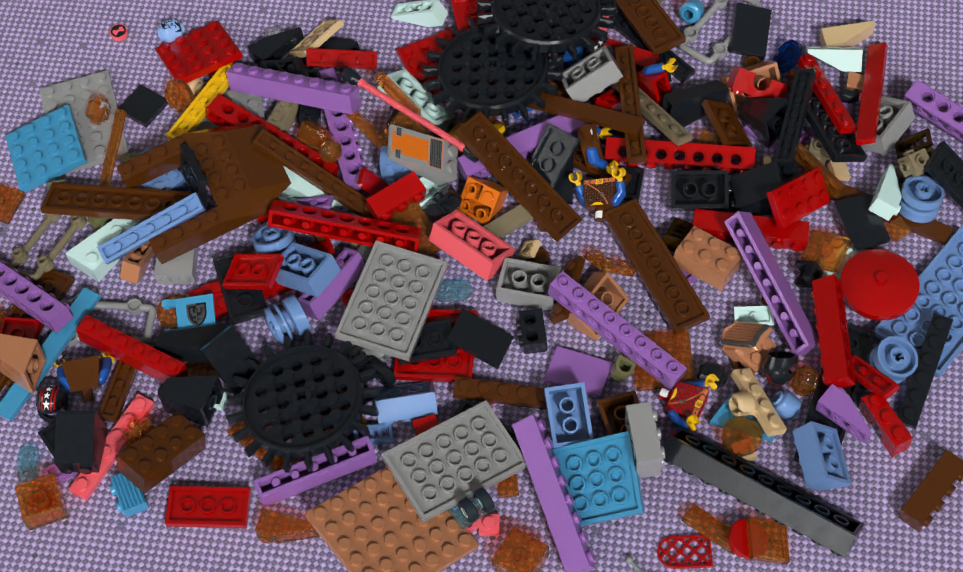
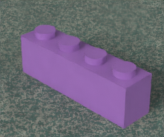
M346 247L335 259L341 271L318 297L303 293L297 299L307 316L320 320L360 277L365 262L359 252Z

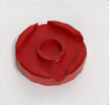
M744 518L737 520L729 527L728 543L731 550L738 557L751 561L758 559L765 553L768 546L767 536L758 523Z

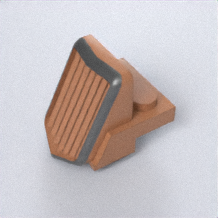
M738 321L722 331L721 343L723 347L721 350L733 361H739L745 368L750 367L753 374L757 373L767 353L773 352L777 345L768 337L773 329L767 324Z

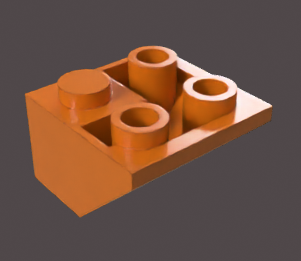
M468 176L461 194V204L457 210L487 225L502 208L508 190L493 181Z

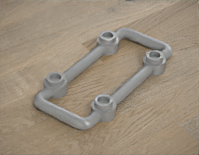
M714 0L712 6L694 26L684 29L686 42L679 45L682 51L705 64H713L717 59L726 57L727 49L731 44L732 32L723 43L714 45L713 54L710 57L703 55L686 44L688 42L692 43L697 39L700 28L717 9L725 8L728 0ZM744 0L753 6L762 8V4L758 0Z
M77 296L72 298V300L65 299L59 302L64 301L70 307L74 300L77 298ZM134 298L127 303L99 301L94 309L128 310L134 316L140 315L142 311H148L144 336L134 337L131 332H125V334L145 344L151 340L156 317L155 306L142 304L139 299ZM77 332L68 343L69 346H75L78 342H81Z

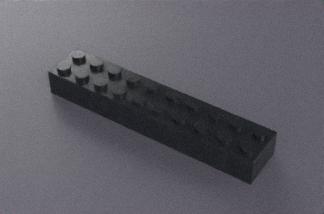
M679 426L668 434L663 445L665 450L664 461L666 463L682 468V471L686 474L697 476L701 482L717 487L723 494H730L739 503L752 506L756 512L774 518L773 520L776 523L792 528L793 532L798 535L807 536L813 543L829 548L837 556H847L865 525L683 426Z

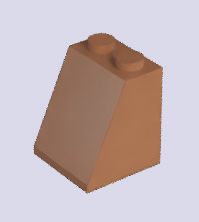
M0 334V372L28 392L34 393L47 361L38 340Z

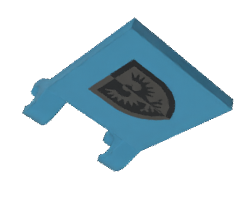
M213 293L161 301V305L165 310L176 308L178 329H165L164 332L216 325Z

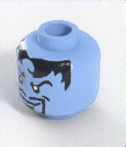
M176 19L163 21L160 23L159 28H157L160 40L165 43L175 41L177 37L183 36L185 32L183 24L179 23Z

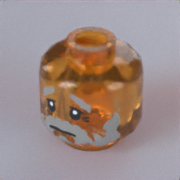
M94 97V99L88 101L85 115L92 124L101 125L102 122L108 121L111 105L105 98Z

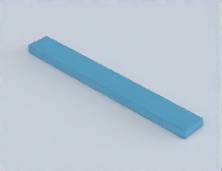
M84 287L70 306V313L73 319L57 334L52 331L42 344L41 349L47 361L37 386L76 334V328L84 317L89 315L101 299L99 294ZM14 383L0 402V416L12 422L32 393Z

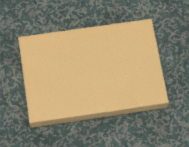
M340 19L324 20L291 49L289 55L292 58L306 57V48L318 49L344 23Z

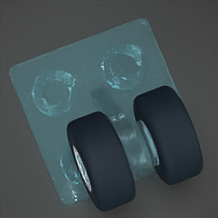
M481 487L474 491L473 497L463 498L458 502V505L448 509V512L460 528L465 529L493 511L496 507L489 493Z

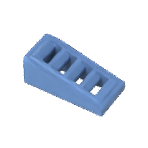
M391 424L366 425L370 431L369 440L372 447L395 441ZM354 430L350 434L351 442L359 439L358 435H361V438L366 435ZM382 430H385L386 437H383ZM376 431L378 438H375L374 432Z

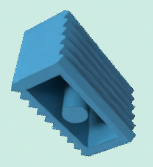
M119 473L110 477L112 484L109 487L112 495H117L119 501L115 503L119 513L123 512L126 518L149 509L144 493L125 476Z

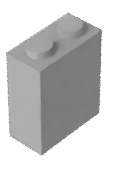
M199 247L164 264H161L156 257L154 276L157 283L162 285H188L189 283H196Z

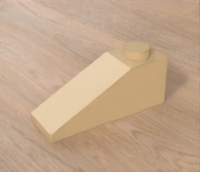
M869 21L821 28L819 38L821 46L853 47L873 35L875 22Z

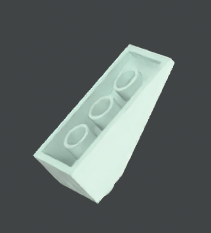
M406 69L386 75L377 88L436 126L455 118L453 114L450 117L446 116V107L441 103L434 106L432 102L433 95L429 91L426 92L425 87Z

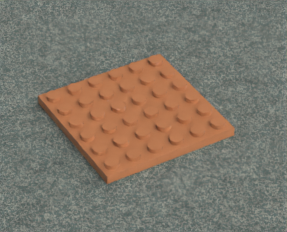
M388 467L379 470L305 513L306 519L348 572H441L479 547V543L465 529L464 525L450 509L422 523Z

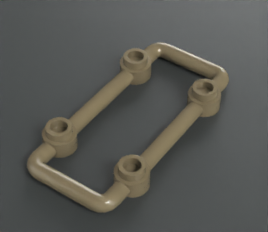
M45 214L46 219L24 247H17L13 250V261L9 264L11 269H16L19 264H23L29 259V251L50 224L58 221L62 215ZM72 215L70 217L72 225L48 256L42 255L38 258L37 265L39 268L34 274L17 269L22 277L27 276L32 281H37L44 272L52 270L55 265L54 259L74 233L86 226L87 217Z

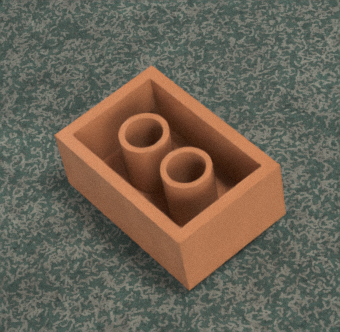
M696 226L687 234L676 248L674 259L680 269L720 291H723L735 275L743 259L739 249Z

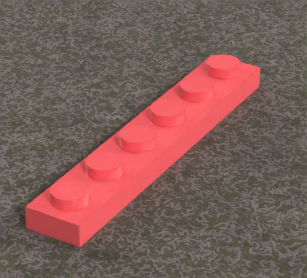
M140 394L136 395L107 435L99 473H80L70 486V493L85 501L89 499L117 460V455L125 449L155 407L153 401Z

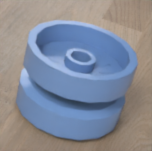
M919 175L914 178L913 176L907 178L901 189L902 198L899 205L902 207L899 213L906 219L917 223L933 221L945 196L944 189L935 179L928 176Z
M268 224L255 231L251 237L257 254H282L292 242L296 243L293 231L269 227Z
M890 336L870 350L866 357V362L897 384H900L913 374L918 367V355L913 345L906 339Z

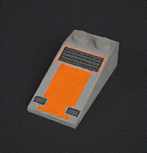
M393 124L389 125L387 158L414 171L416 174L440 187L457 179L458 147L437 137Z

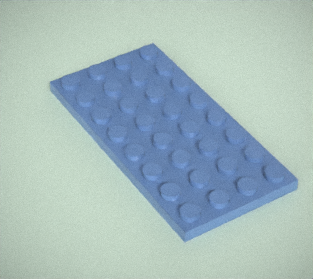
M962 226L918 277L920 289L913 307L896 319L881 321L873 330L875 332L874 336L881 341L890 336L906 339L913 345L919 357L933 314L953 319L934 375L938 379L963 350Z

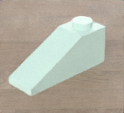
M422 0L397 4L391 18L420 26L436 27L443 25L448 11L439 0Z
M805 46L807 53L841 71H845V74H848L849 71L861 72L863 50L860 47Z
M891 163L881 175L868 209L888 221L893 215L896 216L902 207L899 205L902 196L895 168Z

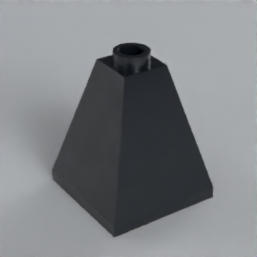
M747 98L744 102L741 101L738 104L737 111L742 121L767 148H770L780 137L788 101L785 98Z

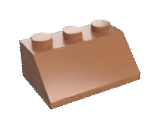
M767 60L743 68L756 73L754 78L756 89L764 84L766 77L781 82L778 64L775 61ZM731 72L719 76L721 83L725 86ZM727 87V101L736 113L738 112V104L741 101L744 102L748 94L742 92L741 95L731 92L732 88Z
M593 272L583 285L586 290L617 314L629 301V297L608 272ZM570 312L568 319H566L568 323L581 333L597 341L601 335Z

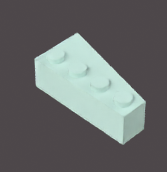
M283 166L291 184L286 190L282 191L278 199L291 200L328 196ZM333 200L329 210L338 212L342 204Z
M113 219L65 253L70 264L97 282H100L121 258L107 265L97 247L143 221Z

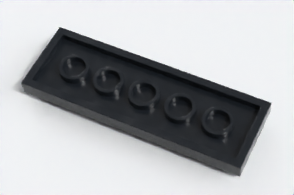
M789 81L787 84L790 93L793 81ZM812 90L805 118L832 162H864L867 155L861 145L857 146L854 134L838 133Z

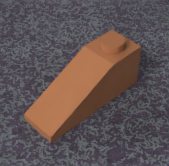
M150 242L125 256L122 260L120 279L130 283H139L154 254Z

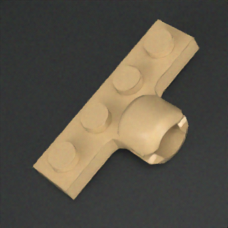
M750 367L733 370L731 377L740 392L733 393L732 397L728 400L730 412L737 417L755 416L767 437L784 434L787 430L786 426Z

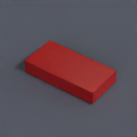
M360 169L357 185L369 194L374 195L389 186V184L385 183V181L368 169Z

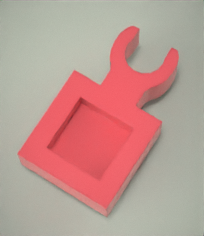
M479 514V520L471 523V527H465L469 533L479 531V536H500V514Z

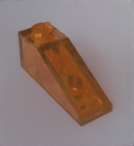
M263 509L255 528L258 539L267 544H270V542L279 544L321 537L309 521L268 509Z

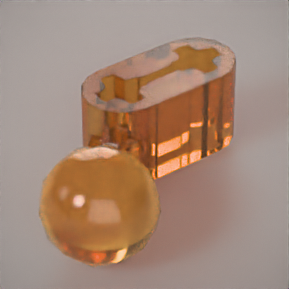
M302 121L296 135L299 141L318 150L322 160L327 163H334L342 156L341 145L337 141L331 140L333 134L311 121Z

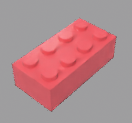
M457 209L434 222L429 237L430 242L486 281L501 272L505 257L512 259L515 248Z

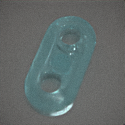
M465 280L441 282L435 299L439 302L467 300L472 295V286Z
M25 446L18 453L17 477L24 485H32L39 478L40 455L33 446Z

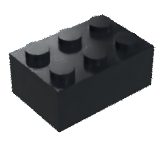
M728 170L671 171V211H695V209L727 211L729 208Z

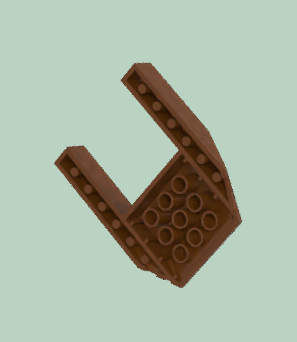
M263 124L221 126L184 133L116 166L125 185L128 188H137L180 167V145L188 144L190 150L195 152L196 161L201 164L202 173L207 175L208 187L217 207L149 239L154 254L161 264L264 215L269 210L268 207L274 199L277 200L281 196L282 191L286 190L291 184L283 165L252 145L256 136L264 128Z

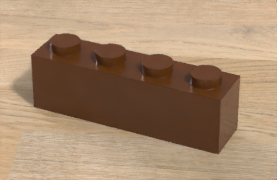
M946 449L901 509L898 518L918 532L923 527L928 528L934 519L932 514L935 511L940 512L945 504L944 498L946 496L950 498L957 488L954 486L956 482L959 481L961 483L963 481V460Z

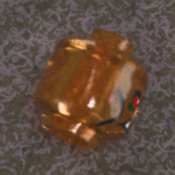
M809 365L796 368L791 381V387L795 393L800 396L813 394L818 385V372Z

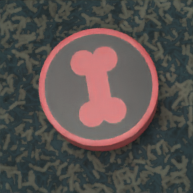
M116 24L111 27L110 35L114 41H123L127 38L128 31L125 25Z

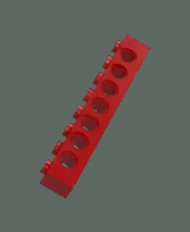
M219 94L206 107V119L219 127L263 124L265 130L335 177L338 176L339 165L335 161L324 157L316 150H312L303 142L297 141L288 133H284L273 124L262 120L258 115L250 113L243 106L235 104L231 99Z
M606 137L605 160L608 163H611L613 160L617 161L618 164L626 163L629 167H638L639 164L645 165L646 168L664 166V169L674 170L675 167H681L684 171H693L695 168L701 170H728V174L731 171H736L740 174L754 169L755 147L685 143L677 146L671 141L645 140L648 153L647 162L629 165L627 156L622 157L619 155L621 149H626L625 138ZM659 151L666 153V157L662 160L656 157V153ZM676 153H683L685 158L682 161H678L674 156ZM701 154L704 159L701 162H696L693 156ZM715 155H719L722 158V161L718 164L714 163L711 159ZM736 156L740 158L741 163L734 165L730 159Z
M274 199L269 209L268 216L269 227L371 247L374 246L377 240L418 253L423 230V228L276 199Z

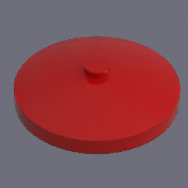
M882 249L866 250L854 255L845 264L840 276L846 304L857 314L872 320H892L904 315L915 304L920 289L919 278L914 267L899 254Z

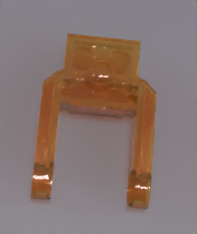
M379 71L374 80L395 101L421 116V109L385 73ZM357 110L353 115L345 113L377 148L388 146L389 125L391 124L426 135H432L423 125L402 112H398L382 132Z

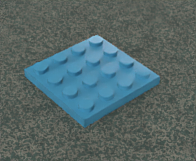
M69 104L5 135L19 189L23 194L87 163L73 111Z
M630 431L553 449L554 455L558 457L561 464L559 466L561 474L563 473L568 483L566 488L574 498V509L581 517V527L645 513Z

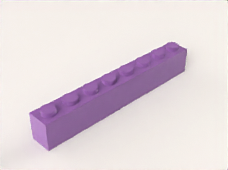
M235 63L226 72L231 91L352 115L362 105L359 87L347 83H338L332 80L328 81L316 77L296 75L244 65L242 63Z
M558 115L554 118H547L537 125H531L523 131L514 132L506 137V139L527 160L532 157L549 123L576 138L579 137L577 128L590 123ZM464 154L457 158L458 169L465 182L468 176L482 179L492 174L480 160L474 163Z
M738 211L724 223L792 352L797 355H807L818 347V338L751 212Z
M531 415L512 424L565 571L589 572L595 569V554L589 549L587 544L589 542L588 536L581 528V517L574 509V498L566 488L568 483L563 473L561 474L559 469L561 464L558 457L553 453L552 448L554 445L551 438L547 437L545 431L547 426L544 420Z

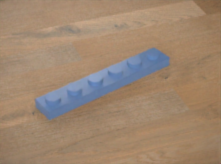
M195 192L97 248L105 264L108 265L148 243L149 239L182 224L206 209L198 193Z

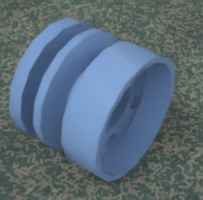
M294 295L282 300L284 308L282 310L276 304H273L274 314L269 307L264 309L268 328L281 346L284 345V334L288 335L292 341V330H295L299 336L311 331L308 319Z

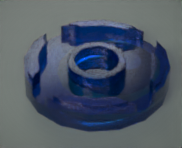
M789 40L779 47L778 55L773 57V61L778 64L779 73L788 72L799 61L803 48L802 44L798 41Z

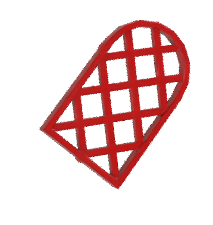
M710 535L670 536L663 539L658 545V559L668 568H713ZM698 538H705L702 542L698 540ZM693 540L699 544L696 549L689 545ZM707 540H708V543H709V548H707V547L704 545V543H705ZM678 541L684 544L681 550L674 546ZM665 542L670 545L666 551L661 547ZM686 547L692 551L689 556L683 553ZM701 547L707 551L703 556L697 552ZM671 548L678 552L674 557L668 553ZM680 554L685 558L682 564L676 560ZM694 554L700 558L697 563L690 559ZM708 554H710V562L705 559ZM665 555L671 559L668 563L662 560ZM687 561H689V562H690L691 564H693V565H685V564H686Z

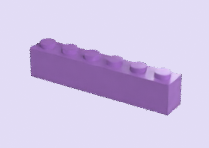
M365 436L352 441L355 449L353 452L347 450L344 445L332 449L331 451L335 459V463L332 465L327 461L325 453L312 457L313 471L308 472L304 461L292 465L289 473H285L284 469L254 480L253 482L263 507L377 463L375 451L369 437Z

